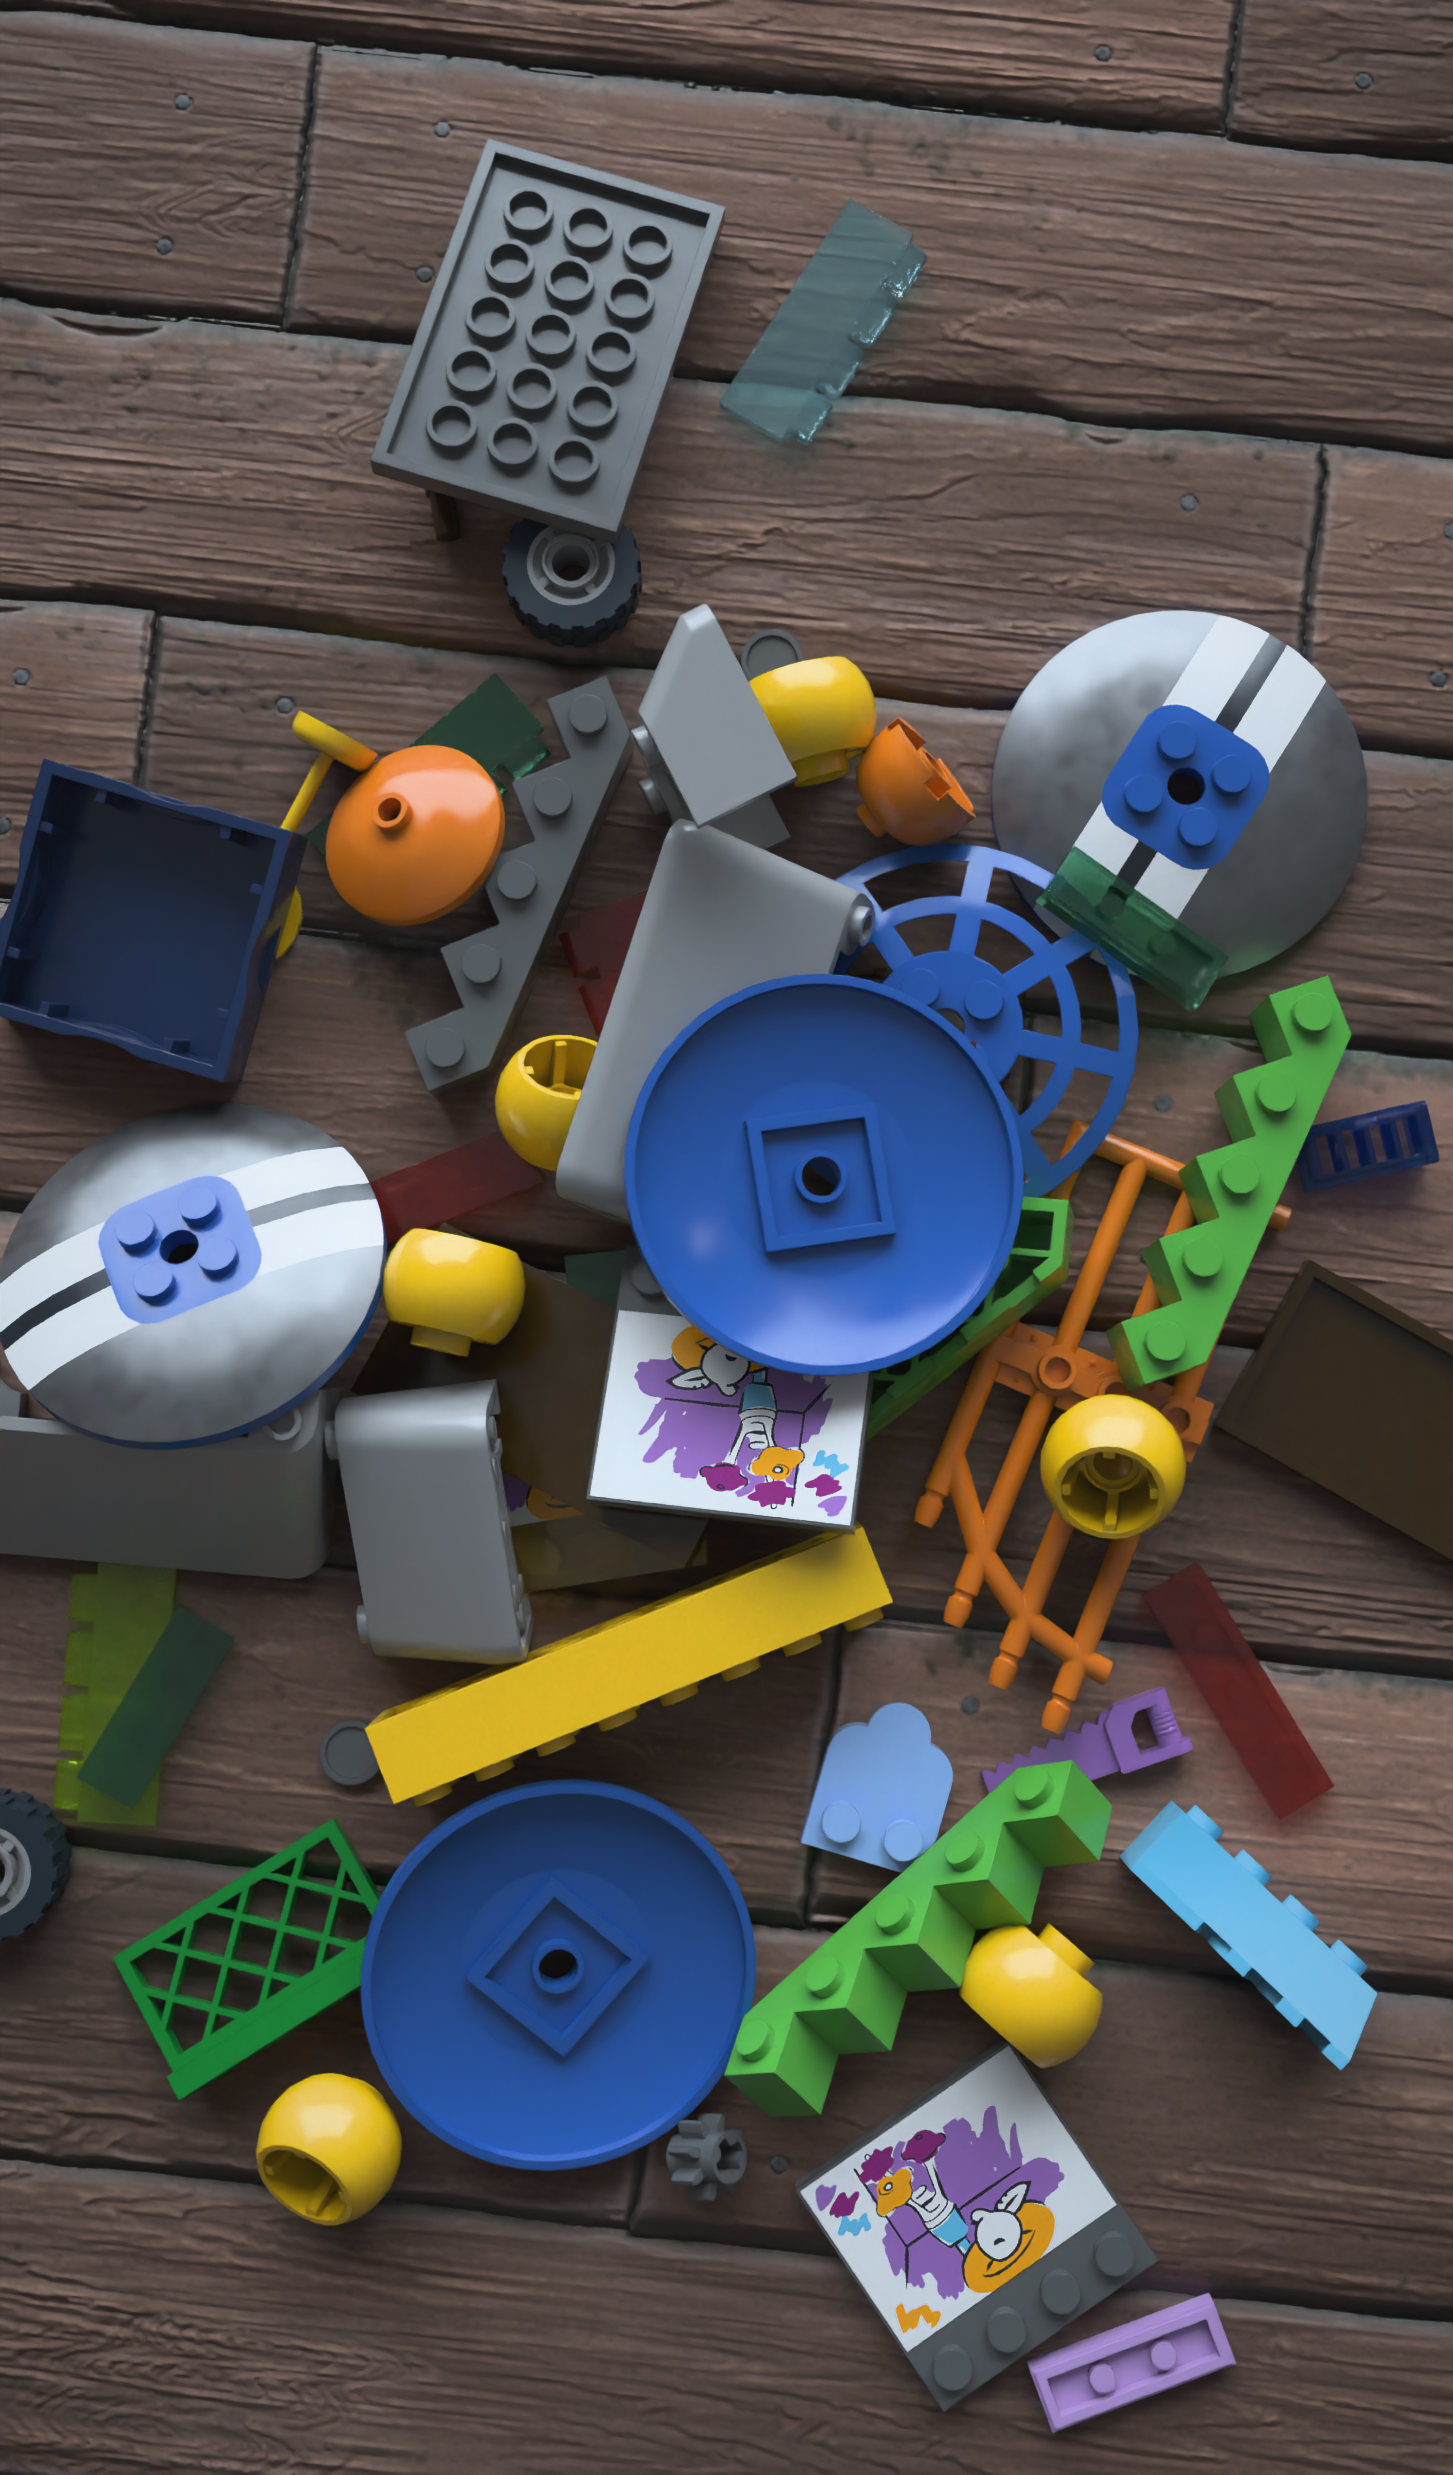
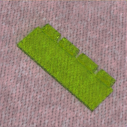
M99 1562L97 1574H72L68 1619L93 1621V1631L67 1632L63 1684L88 1686V1694L62 1696L58 1749L83 1750L82 1760H57L53 1807L59 1809H78L77 1822L135 1825L157 1824L177 1569Z

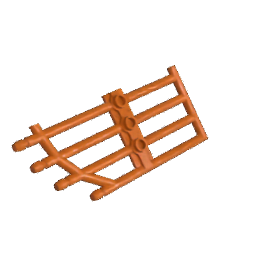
M1076 1119L1073 1120L1057 1161L1069 1152L1090 1127L1089 1124ZM1110 1133L1107 1134L1104 1141L1093 1154L1120 1164L1123 1168L1055 1336L1053 1337L1019 1322L1020 1319H1018L979 1351L925 1483L926 1492L923 1496H920L914 1515V1522L932 1529L944 1508L943 1499L948 1497L950 1493L967 1554L953 1586L955 1593L949 1596L945 1606L943 1622L960 1629L963 1627L973 1609L972 1600L978 1596L983 1581L986 1582L1010 1618L999 1646L1000 1655L994 1658L990 1668L989 1684L1003 1690L1008 1689L1015 1679L1019 1669L1017 1666L1018 1660L1023 1659L1030 1638L1063 1661L1051 1691L1053 1698L1047 1701L1041 1727L1060 1734L1068 1722L1072 1712L1070 1705L1076 1701L1085 1676L1104 1685L1110 1675L1113 1661L1095 1651L1141 1535L1111 1540L1073 1637L1041 1614L1074 1531V1527L1070 1526L1060 1517L1055 1509L1022 1590L1020 1589L995 1551L1053 1407L1066 1412L1083 1400L1108 1394L1125 1395L1142 1400L1156 1408L1171 1423L1181 1439L1185 1461L1192 1463L1198 1445L1202 1442L1214 1407L1213 1403L1196 1395L1224 1327L1223 1324L1206 1363L1177 1375L1173 1386L1160 1381L1131 1392H1127L1115 1358L1114 1361H1111L1078 1347L1146 1176L1182 1190L1163 1237L1194 1227L1197 1222L1178 1171L1185 1164ZM1081 1168L1042 1198L1069 1200ZM1277 1203L1267 1226L1282 1232L1288 1223L1292 1210ZM1150 1272L1131 1318L1162 1308ZM996 1382L1030 1396L985 1510L982 1513L965 1453L993 1384Z

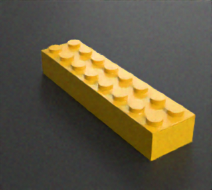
M856 1520L855 1535L824 1532L528 1652L526 1662L495 1665L386 1709L364 1729L393 1803L396 1804L412 1797L415 1807H419L450 1794L453 1791L451 1786L459 1782L460 1777L474 1772L477 1782L510 1770L515 1766L513 1760L520 1757L519 1753L536 1747L539 1757L559 1751L575 1743V1735L583 1727L597 1722L601 1731H607L623 1725L638 1717L636 1710L640 1708V1704L659 1697L662 1706H668L698 1693L697 1685L700 1684L699 1680L721 1672L723 1680L730 1681L753 1672L761 1667L759 1656L781 1647L785 1656L795 1655L808 1650L822 1642L819 1632L843 1622L847 1631H853L872 1624L884 1617L880 1607L892 1603L893 1600L864 1528Z

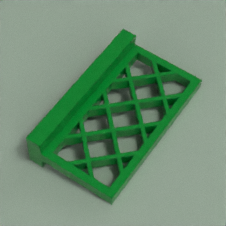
M338 1818L331 1819L113 1957L173 2072L167 2076V2079L178 2100L201 2091L361 1989V1964L366 1937L355 1941L336 1936L334 1932L343 1898L364 1903L373 1916L381 1895ZM328 1839L341 1859L335 1886L303 1878L309 1851ZM295 1860L292 1875L277 1872ZM349 1876L358 1892L346 1889ZM264 1879L289 1884L280 1921L248 1913L254 1887ZM300 1887L332 1895L323 1932L291 1924ZM240 1895L237 1910L223 1906ZM210 1913L234 1919L225 1955L193 1947L200 1920ZM245 1922L277 1930L268 1967L236 1959ZM185 1930L182 1944L168 1941ZM288 1933L320 1941L314 1969L304 1976L279 1970ZM331 1945L347 1948L328 1960ZM155 1948L179 1954L170 1989L166 1990L149 1985L136 1960ZM190 1957L222 1965L213 2001L181 1994ZM233 1969L265 1977L258 2005L249 2011L224 2005ZM276 1980L291 1983L272 1995ZM156 1998L166 2000L164 2011H162ZM178 2004L209 2012L203 2039L186 2051H183L172 2030ZM221 2015L235 2019L217 2030Z

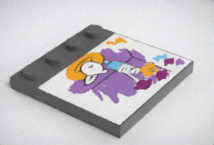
M626 1245L586 1499L590 1505L855 1535L875 1370L856 1375L833 1377L804 1376L761 1366L727 1351L703 1335L678 1312L652 1278L638 1247Z
M1001 2037L795 2181V2191L943 2412L1159 2261L1155 2252L1019 2051L1004 2037Z

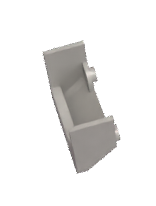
M704 603L679 616L637 711L639 727L631 730V734L643 758L644 768L648 778L639 782V786L654 816L665 812L671 825L680 818L694 821L698 829L709 825L768 851L790 840L791 837L769 794L796 781L797 775L710 608Z

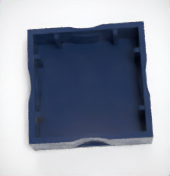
M43 758L19 847L20 860L16 887L7 910L0 920V1016L62 1035L86 1036L119 1046L136 1057L217 1081L242 1082L309 838L293 831L208 806H198L150 792L123 781Z

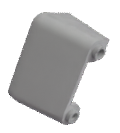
M496 1379L341 1398L336 1408L335 1420L326 1422L324 1429L326 1450L330 1460L339 1459L364 1604L357 1607L358 1635L362 1644L371 1643L373 1652L377 1656L489 1665L521 1663L527 1660L534 1618L530 1592L523 1593V1575L517 1572L500 1464L503 1452L501 1438L497 1439L495 1418L490 1416L500 1414L501 1411Z

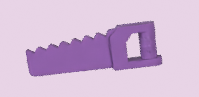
M1157 1687L1110 1703L1108 1709L1098 1714L1096 1723L1083 1721L1079 1731L1067 1729L1064 1732L1063 1739L1050 1737L1045 1748L1034 1745L1030 1749L1029 1756L1017 1753L1014 1755L1012 1764L999 1762L995 1772L982 1770L981 1773L988 1793H990L1017 1768L1073 1760L1091 1781L1118 1771L1126 1774L1191 1751L1193 1745L1189 1736L1182 1737L1165 1687ZM1145 1709L1158 1745L1139 1751L1131 1730V1724L1135 1713Z

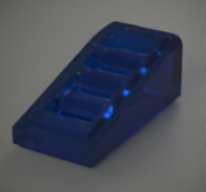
M1422 1100L1311 1126L1296 1161L1303 1191L1306 1193L1439 1162V1153L1426 1102ZM1402 1120L1410 1156L1406 1157L1403 1154L1396 1121ZM1376 1125L1379 1127L1386 1161L1377 1163L1369 1127ZM1352 1131L1360 1167L1353 1169L1350 1168L1342 1134ZM1317 1138H1327L1335 1173L1324 1175L1316 1143Z

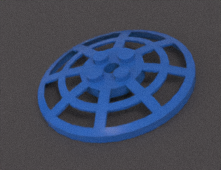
M946 843L925 847H909L876 857L835 880L836 882L864 893L871 900L875 921L868 943L865 946L858 945L855 952L850 956L839 953L832 975H846L850 965L873 942L893 971L882 984L921 1001L938 1013L950 1012L957 1015L965 1027L963 1035L979 1051L993 1071L999 1084L1008 1076L1018 1056L1055 1064L1054 1071L1042 1093L1020 1116L1006 1096L1015 1119L1021 1144L1023 1170L1029 1180L1023 1183V1197L1041 1198L1052 1192L1077 1172L1104 1141L1124 1105L1135 1070L1139 1034L1135 993L1125 960L1106 925L1080 895L1054 874L1021 857L982 846ZM946 860L968 862L961 897L937 896L920 898L896 905L883 912L863 884L882 873L912 864ZM993 868L1012 872L1043 888L1067 907L1082 924V927L1050 944L1038 930L1020 916L999 905L986 902ZM956 916L949 951L929 952L914 957L895 929V927L903 923L923 917ZM981 922L991 923L1012 934L1028 947L1034 955L1002 975L990 963L974 956ZM1098 948L1107 965L1117 997L1120 1029L1118 1052L1080 1043L1081 1018L1079 1001L1066 966ZM1048 977L1054 986L1060 1006L1061 1038L1023 1030L1022 1010L1017 996ZM1074 1069L1111 1077L1106 1098L1090 1127L1069 1152L1051 1166L1032 1137L1031 1132L1040 1126L1058 1105L1071 1081ZM822 1161L807 1163L832 1186H836L835 1173L828 1164Z

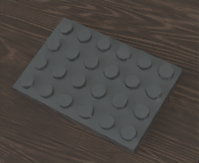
M487 139L370 459L373 474L616 545L725 222V207Z

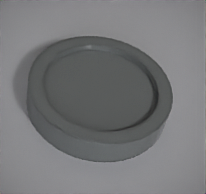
M777 629L763 630L753 635L745 644L741 655V668L749 682L766 672L802 662V649L795 638L784 631Z
M346 1719L335 1724L324 1735L319 1749L320 1762L324 1771L334 1781L344 1785H358L371 1779L380 1769L364 1729L370 1724L367 1721Z

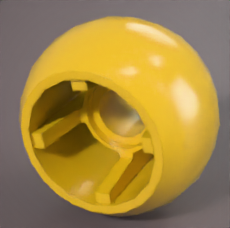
M824 657L802 661L766 672L749 681L797 775V780L794 781L796 787L820 784L849 774L848 760L862 755L864 749L868 748L874 739L877 721L875 697L868 680L860 669L845 657Z
M572 1035L542 1037L530 1042L517 1051L501 1072L495 1094L497 1122L508 1145L525 1161L546 1170L557 1171L559 1159L598 1042Z
M414 1228L401 1237L389 1254L383 1270L382 1296L384 1308L390 1321L413 1327L410 1344L468 1357L472 1341L496 1345L508 1335L517 1322L522 1310L526 1284L523 1266L516 1252L458 1235Z
M1108 1394L1083 1400L1060 1415L1050 1428L1041 1450L1040 1473L1047 1498L1058 1515L1070 1526L1082 1533L1097 1538L1117 1540L1132 1538L1146 1533L1169 1515L1176 1506L1185 1483L1186 1461L1181 1439L1171 1423L1156 1408L1130 1396Z
M1049 1923L1038 1936L1025 1925L1003 1926L986 1933L970 1951L965 1964L961 1988H959V1995L977 2014L1017 2050L1042 2069L1057 2066L1073 2058L1087 2045L1097 2029L1103 2006V1994L1084 1978L1095 1963Z
M323 2073L312 2075L290 2086L269 2108L261 2124L256 2147L258 2172L270 2193L293 2213L317 2224L326 2226L340 2225L356 2220L371 2211L390 2190L400 2165L402 2137L400 2125L395 2114L382 2094L373 2086L363 2080L342 2074Z

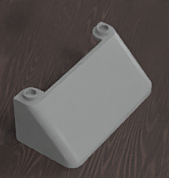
M681 818L675 821L664 840L559 1159L555 1183L557 1194L561 1198L607 1220L631 1228L625 1204L623 1184L624 1147L627 1130L636 1099L648 1074L663 1051L680 1031L698 1015L720 1000L744 988L768 980L793 975L833 974L839 953L850 956L855 952L858 945L865 946L868 943L875 921L871 900L864 893L709 825L698 829L694 821Z
M0 1377V1553L287 1579L304 1578L321 1568L328 1558L331 1547L339 1459H329L325 1445L324 1429L327 1421L335 1420L336 1408L341 1398H345L346 1390L321 1387L300 1405L278 1419L248 1432V1438L234 1437L218 1443L185 1449L145 1450L122 1447L96 1440L75 1431L61 1421L26 1418L28 1393L12 1390Z

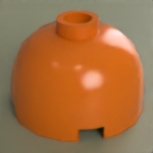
M897 717L880 731L868 748L864 749L856 766L855 784L864 802L856 808V811L863 823L877 838H881L888 832L905 845L925 847L939 844L956 834L976 818V815L972 813L974 807L961 785L940 758L935 760L922 747L926 741L910 724L900 717Z

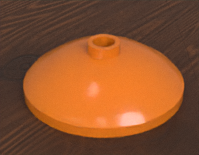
M438 745L414 746L394 752L380 759L352 782L339 800L330 820L325 850L327 869L334 887L353 909L370 920L393 926L417 925L448 914L468 900L479 889L490 874L499 856L505 832V811L500 792L493 779L480 764L467 754L449 747ZM400 812V814L398 815V817L395 818L394 820H392L393 817H394L397 813Z

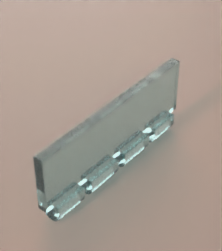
M850 199L719 401L720 408L782 444L789 434L791 438L798 442L809 445L833 408L829 400L816 392L819 388V391L831 398L839 399L866 357L860 347L849 341L850 338L866 348H871L898 307L897 300L882 290V288L884 287L885 290L898 297H904L928 260L923 250L911 244L913 242V233Z

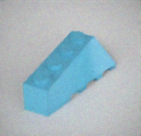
M1170 1800L1119 1857L1134 1874L1196 1933L1199 1934L1200 1932L1208 1940L1207 1942L1242 1977L1252 1981L1259 1992L1295 2027L1299 2026L1319 2047L1321 2052L1342 2070L1351 2060L1378 1994L1361 1978L1362 1974L1369 1967L1339 1939L1331 1948L1325 1945L1312 1932L1319 1925L1320 1921L1291 1894L1283 1903L1276 1899L1264 1887L1272 1876L1242 1849L1235 1858L1227 1853L1216 1842L1224 1831L1200 1808L1194 1805L1185 1813Z

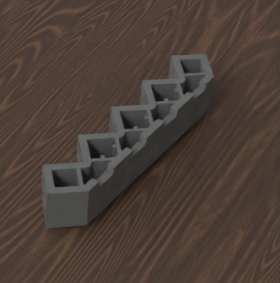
M606 676L547 699L553 724L568 759L511 782L534 842L499 855L493 869L483 882L500 924L440 948L464 1008L404 1031L427 1090L437 1100L496 1077L505 1056L504 1051L518 1018L520 1019L540 974L539 969L573 897L574 887L587 857H590L608 815L609 805L621 777H624L633 756L630 732Z

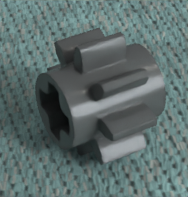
M699 2113L697 2121L680 2120L678 2122L679 2131L670 2139L666 2152V2161L669 2172L672 2175V2184L689 2185L688 2197L692 2200L714 2201L717 2193L733 2194L735 2192L734 2183L742 2177L747 2164V2150L741 2138V2130L724 2129L725 2116L723 2114Z

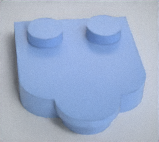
M889 1703L880 1707L872 1715L868 1723H847L839 1727L831 1735L826 1746L801 1832V1843L902 1873L936 1842L952 1787L953 1771L945 1753L938 1746L931 1743L930 1726L921 1711L907 1703Z

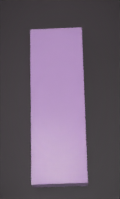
M1208 2292L1030 2359L1027 2363L1052 2433L1235 2365L1236 2361L1214 2302Z

